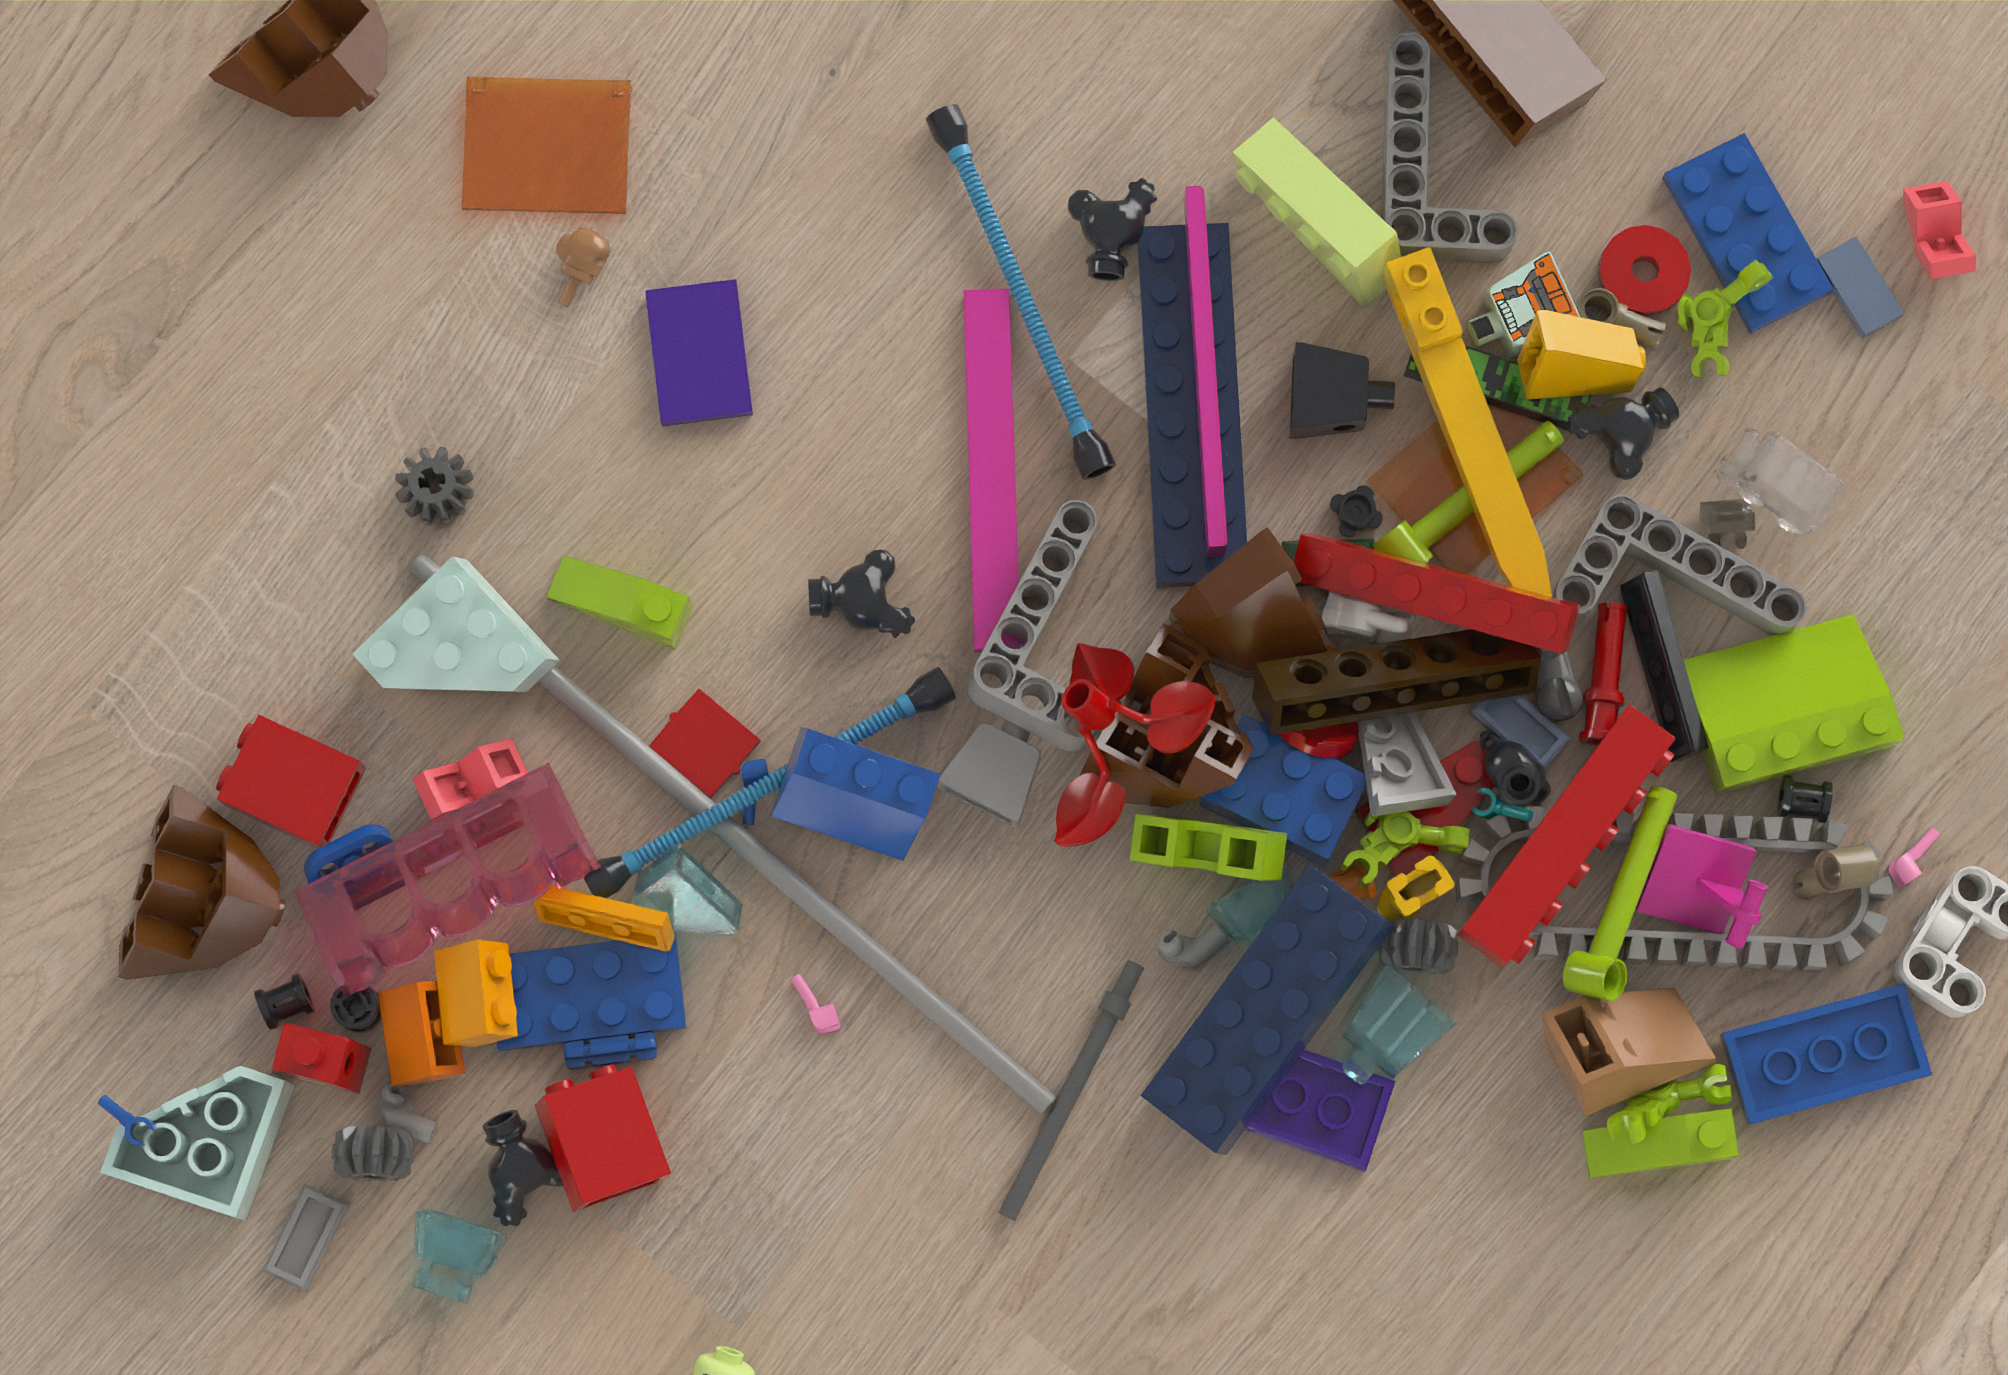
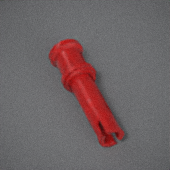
M1603 602L1597 606L1598 618L1591 688L1586 689L1583 694V703L1586 704L1584 731H1581L1578 737L1580 742L1598 746L1618 720L1619 708L1625 704L1623 693L1619 691L1628 607L1620 603L1610 602L1609 607H1607V603Z

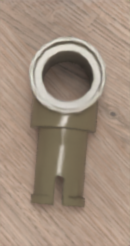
M1594 288L1582 295L1576 306L1581 318L1589 319L1584 310L1586 307L1598 306L1606 313L1607 320L1603 321L1604 323L1634 329L1638 344L1650 347L1655 351L1657 350L1662 338L1661 334L1666 326L1665 322H1659L1627 310L1628 306L1619 303L1615 295L1607 289Z
M1865 844L1822 851L1817 855L1814 867L1801 870L1793 876V885L1803 883V886L1795 889V892L1800 898L1810 900L1824 892L1837 893L1871 886L1878 877V859L1874 851Z

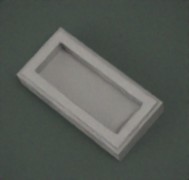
M304 1184L262 1271L308 1292L349 1205Z

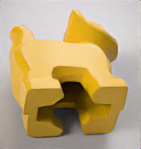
M1428 856L1416 863V869L1408 875L1401 873L1387 882V887L1381 891L1377 905L1379 914L1387 920L1399 918L1417 919L1418 909L1428 905L1454 888L1455 883L1447 869L1434 856Z

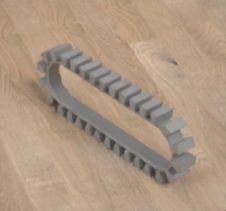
M1525 806V809L1533 811V818L1530 822L1522 820L1523 830L1515 833L1511 832L1505 815H1497L1488 820L1482 828L1496 843L1490 852L1472 838L1469 840L1468 848L1464 849L1458 862L1479 867L1480 871L1478 879L1458 878L1455 882L1457 903L1479 897L1482 902L1489 892L1488 875L1494 857L1502 849L1513 843L1527 841L1543 820L1545 807ZM1624 810L1621 811L1612 823L1619 831L1609 844L1629 845L1633 835L1629 833L1634 811L1631 814ZM1673 813L1669 818L1668 824L1691 830L1694 814ZM1703 814L1697 820L1699 832L1719 837L1723 815ZM1733 815L1727 821L1729 838L1721 839L1754 847L1756 851L1819 854L1822 851L1838 849V845L1848 826L1828 820L1821 826L1820 842H1810L1808 840L1813 819L1792 818L1785 824L1787 841L1778 840L1783 817H1762L1756 822L1759 839H1748L1753 816ZM1868 839L1862 843L1869 846L1874 851L1876 857L1880 855ZM1890 876L1876 879V882L1871 886L1855 888L1856 905L1852 918L1847 926L1834 936L1803 938L1748 935L1744 944L1740 969H1761L1766 966L1767 961L1764 947H1775L1770 970L1790 971L1797 966L1794 948L1804 949L1799 971L1820 972L1827 967L1824 948L1833 945L1840 966L1865 953L1866 951L1850 934L1856 928L1872 940L1882 934L1889 917L1869 912L1867 907L1869 899L1884 901L1893 895ZM1536 926L1529 935V937H1538L1533 959H1555L1558 956L1555 938H1567L1563 961H1567L1570 954L1576 950L1587 952L1585 939H1594L1597 928ZM1627 930L1624 938L1626 945L1622 961L1625 964H1642L1648 959L1645 942H1656L1651 965L1671 966L1678 961L1675 943H1686L1681 966L1701 967L1707 962L1704 944L1715 945L1711 967L1731 968L1737 964L1735 947L1725 941L1728 934Z

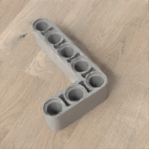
M1412 31L1402 32L1391 42L1385 64L1381 218L1392 228L1404 225L1413 230L1415 238L1407 241L1398 239L1401 257L1430 247L1435 261L1500 262L1510 254L1517 238L1518 227L1513 216L1500 210L1427 207L1430 47L1426 39L1419 33ZM1404 51L1412 52L1417 56L1419 62L1414 65H1406L1400 62L1396 55ZM1400 95H1410L1415 98L1418 106L1411 109L1403 108L1398 105L1395 98ZM1399 138L1410 139L1415 143L1417 149L1409 153L1402 152L1397 149L1394 141ZM1397 182H1408L1413 185L1416 193L1412 196H1401L1396 193L1393 185ZM1443 227L1454 228L1458 231L1461 239L1457 242H1446L1441 239L1438 230ZM1497 229L1505 235L1506 242L1502 244L1490 243L1485 238L1484 231Z
M1615 495L1603 504L1552 593L1553 598L1564 600L1562 592L1566 589H1576L1581 592L1585 598V606L1579 608L1576 623L1583 620L1596 604L1625 553L1771 635L1786 634L1792 631L1805 617L1807 610L1806 600L1796 588L1627 495ZM1611 511L1623 512L1628 517L1630 526L1626 529L1614 528L1608 521L1607 513ZM1654 533L1664 535L1670 543V550L1667 552L1654 550L1649 544L1648 536ZM1588 550L1601 551L1607 559V566L1599 569L1590 566L1585 559V552ZM1692 556L1705 558L1710 564L1711 572L1707 575L1695 573L1689 565V558ZM1733 579L1746 581L1751 588V596L1748 598L1736 596L1730 588V581ZM1778 601L1787 604L1792 611V619L1790 621L1777 619L1772 613L1771 604Z
M1070 500L1058 509L979 656L967 685L971 700L978 706L1069 752L1079 751L1085 748L1087 743L1080 733L1071 731L1064 723L1065 718L1072 717L1063 709L1061 704L1062 695L1066 688L1024 667V664L1096 529L1098 520L1095 510L1087 502L1081 500ZM1063 522H1077L1084 532L1080 534L1071 533L1065 528ZM1043 560H1057L1061 563L1063 571H1050L1043 564ZM1034 597L1038 599L1043 605V609L1034 611L1027 608L1022 598ZM1005 635L1015 636L1021 641L1023 647L1020 649L1008 648L1004 645L1001 637ZM983 674H993L1000 679L1002 686L999 688L987 687L983 684L980 676ZM1028 695L1035 696L1041 700L1044 708L1041 710L1029 709L1022 701V697Z

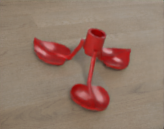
M1083 643L1077 644L1072 663L1070 684L1062 695L1061 704L1067 713L1080 722L1076 730L1084 737L1100 769V777L1095 773L1080 775L1072 780L1063 791L1056 812L1057 832L1054 842L1062 847L1079 846L1100 838L1115 825L1124 807L1125 790L1120 784L1109 782L1111 778L1110 769L1091 731L1103 730L1109 727L1114 721L1117 712L1139 723L1150 724L1147 731V740L1154 749L1161 753L1181 751L1197 739L1213 713L1216 699L1208 688L1188 681L1171 683L1158 690L1152 697L1150 704L1151 714H1141L1117 702L1128 693L1133 683L1134 664L1130 657L1116 649L1099 648Z

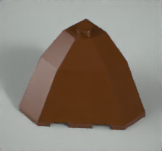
M287 0L263 22V27L236 45L208 74L214 82L292 117H340L354 106L359 112L362 111L380 95L375 88L387 75L388 32L375 0Z
M1268 527L1259 532L1197 582L1170 609L1169 620L1172 623L1169 625L1170 627L1205 645L1212 660L1211 664L1243 678L1255 677L1256 663L1337 650L1336 646L1322 630L1326 626L1313 600L1309 596L1303 600L1301 599L1295 584L1301 581L1302 578L1295 564Z
M1163 623L1147 649L1133 678L1131 688L1122 698L1120 704L1141 714L1148 715L1151 714L1150 704L1152 697L1164 686L1179 681L1198 683L1208 688L1216 699L1213 713L1197 739L1185 749L1175 753H1161L1154 749L1147 740V731L1150 724L1139 723L1116 712L1114 721L1109 727L1103 729L1096 743L1110 769L1111 778L1109 782H1116L1125 790V803L1170 808L1233 785L1251 755L1253 747L1247 734H1241L1235 723L1233 715L1236 710L1223 683H1217L1209 665L1212 660L1205 645ZM1090 752L1080 775L1095 773L1100 777V769Z
M173 785L156 816L152 829V865L142 864L133 899L140 901L130 922L124 927L119 944L118 977L130 980L217 968L262 943L270 927H277L283 916L285 901L280 899V878L254 840L184 788Z

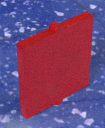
M699 688L678 713L673 712L669 715L670 722L651 742L649 747L706 796L712 799L732 774L738 775L740 773V765L761 740Z

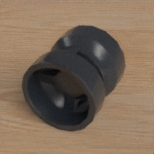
M351 981L340 985L334 991L330 1000V1010L333 1018L346 1029L355 1033H366L373 1030L381 1022L378 993L368 985L359 981Z

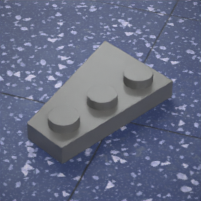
M1415 712L1357 721L1371 816L1450 804L1457 794Z

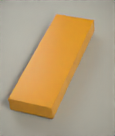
M536 882L530 895L538 921L665 952L670 951L675 939L667 912Z

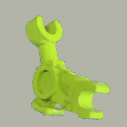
M1755 260L1747 265L1739 273L1738 278L1723 290L1716 288L1715 290L1704 291L1695 298L1688 294L1681 296L1678 306V324L1687 331L1692 327L1690 319L1692 318L1694 331L1692 332L1691 345L1692 348H1699L1691 363V371L1694 377L1704 378V365L1710 359H1714L1717 363V375H1728L1730 370L1729 362L1721 348H1728V320L1731 312L1735 310L1733 304L1747 293L1754 292L1763 287L1773 278L1763 263Z
M1370 811L1364 820V824L1369 827L1377 820V829L1374 832H1369L1359 842L1364 847V850H1355L1349 853L1341 862L1340 869L1344 872L1352 863L1362 864L1366 869V875L1358 885L1364 888L1376 878L1378 866L1383 869L1402 850L1409 847L1414 848L1418 843L1438 846V849L1447 853L1462 854L1463 848H1468L1470 829L1459 826L1438 828L1421 825V819L1415 818L1407 811L1371 816Z
M1722 1064L1711 1065L1703 1071L1702 1076L1698 1079L1678 1082L1675 1079L1626 1099L1627 1105L1622 1111L1616 1112L1607 1120L1610 1138L1616 1140L1620 1134L1628 1131L1632 1144L1641 1142L1646 1136L1645 1128L1647 1126L1654 1127L1664 1115L1674 1112L1678 1106H1681L1682 1100L1702 1097L1710 1103L1717 1105L1727 1104L1732 1101L1730 1085L1713 1086L1716 1082L1727 1081L1726 1066Z

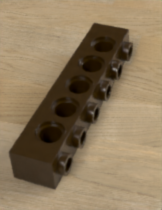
M1472 629L1256 663L1252 699L1269 735H1277L1535 693L1541 656L1536 647Z

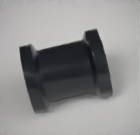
M1784 775L1779 789L1777 815L1779 817H1786L1791 813L1816 817L1818 823L1825 824L1832 804V782L1824 781L1821 785L1794 781L1792 776ZM1797 796H1802V797L1813 798L1814 801H1813V802L1799 801V800H1796V797H1797Z
M299 973L292 975V981L266 992L263 989L254 991L259 1010L270 1030L278 1028V1022L301 1012H306L308 1015L315 1012L308 988ZM294 997V1000L283 1005H275V1003Z

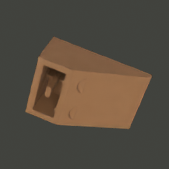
M1675 988L1623 992L1617 1000L1612 1002L1584 995L1541 1013L1546 1046L1585 1116L1716 1063V1057Z

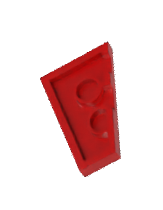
M1477 739L1440 760L1457 795L1446 806L1407 811L1415 818L1421 819V825L1438 828L1444 826L1460 827L1473 812L1472 808H1477L1486 797L1480 795L1477 791L1481 788L1492 790L1495 787L1487 776L1485 753ZM1369 802L1355 810L1367 833L1374 832L1378 825L1377 820L1369 827L1364 824V820L1370 812ZM1418 843L1414 848L1409 847L1402 850L1395 859L1392 858L1388 862L1387 866L1394 877L1401 873L1408 875L1416 869V863L1428 856H1435L1440 849H1438V846Z

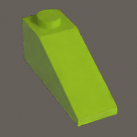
M565 555L546 596L550 601L674 650L693 608L689 596L643 578Z
M1732 1108L1661 1118L1654 1127L1647 1126L1645 1128L1646 1136L1637 1144L1631 1143L1628 1131L1620 1134L1616 1140L1610 1138L1608 1127L1582 1131L1589 1178L1726 1161L1739 1156Z

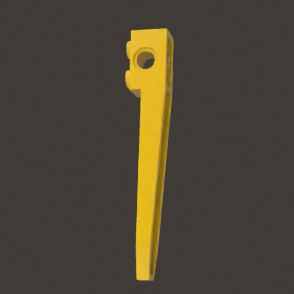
M1428 247L1388 261L1382 274L1384 284L1496 567L1507 585L1552 597L1543 546L1461 337L1463 330L1432 250Z

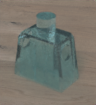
M1386 965L1375 978L1343 1034L1345 1040L1354 1046L1356 1050L1342 1065V1069L1354 1081L1362 1085L1365 1084L1377 1068H1380L1385 1074L1394 1079L1441 1040L1457 1022L1392 967Z

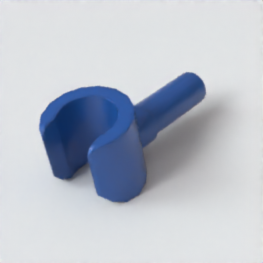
M765 759L747 761L743 765L741 775L744 787L748 788L749 784L753 786V782L756 781L758 783V779L761 778L763 780L765 775L768 776ZM755 800L754 804L751 805L749 803V807L746 808L744 806L743 824L754 825Z
M103 1095L99 1099L98 1105L125 1127V1136L130 1143L137 1146H145L133 1134L134 1128L138 1123L144 1122L151 1130L156 1132V1125L152 1120L146 1117L133 1116L107 1095Z

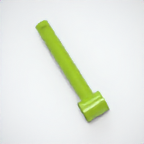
M1546 421L1524 438L1521 443L1506 452L1516 479L1564 443L1563 436L1550 421ZM1461 487L1414 525L1410 526L1406 520H1403L1372 544L1373 547L1386 553L1424 563L1428 562L1433 557L1428 548L1474 513L1465 487Z
M1651 786L1649 793L1645 796L1647 798L1641 811L1640 819L1633 832L1589 952L1576 950L1570 954L1565 963L1563 983L1569 992L1611 1002L1617 1000L1623 993L1627 981V969L1625 963L1617 959L1662 840L1664 829L1668 824L1678 797L1671 790L1660 786Z

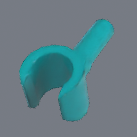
M1481 788L1477 791L1480 795L1491 797L1492 799L1490 808L1485 811L1472 808V811L1479 817L1490 820L1497 815H1506L1527 822L1532 820V810L1501 801L1500 797L1488 788Z

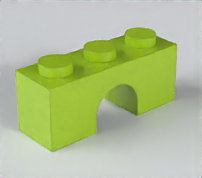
M1135 814L1129 861L1168 867L1216 871L1220 875L1259 881L1281 880L1287 833L1161 814Z

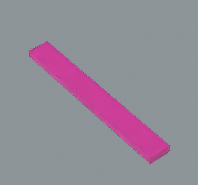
M1201 185L1185 186L1184 214L1207 557L1223 556L1226 552L1227 529L1204 188Z
M1009 289L963 290L974 653L983 651L1019 584ZM1012 635L1001 637L1004 645L1008 648H1021V641L1017 637Z

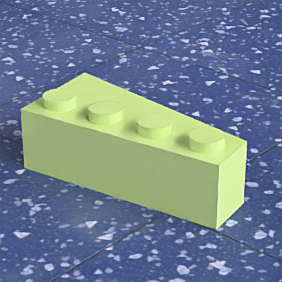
M1274 117L1233 151L1237 168L1234 174L1242 187L1249 193L1256 192L1265 202L1270 213L1277 220L1283 222L1363 309L1386 290L1382 278L1385 265L1388 261L1401 257L1397 232Z

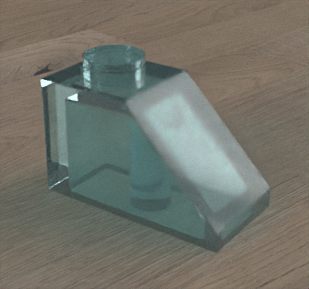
M679 843L638 873L632 900L637 906L667 912L673 931L732 935L739 928L743 903Z

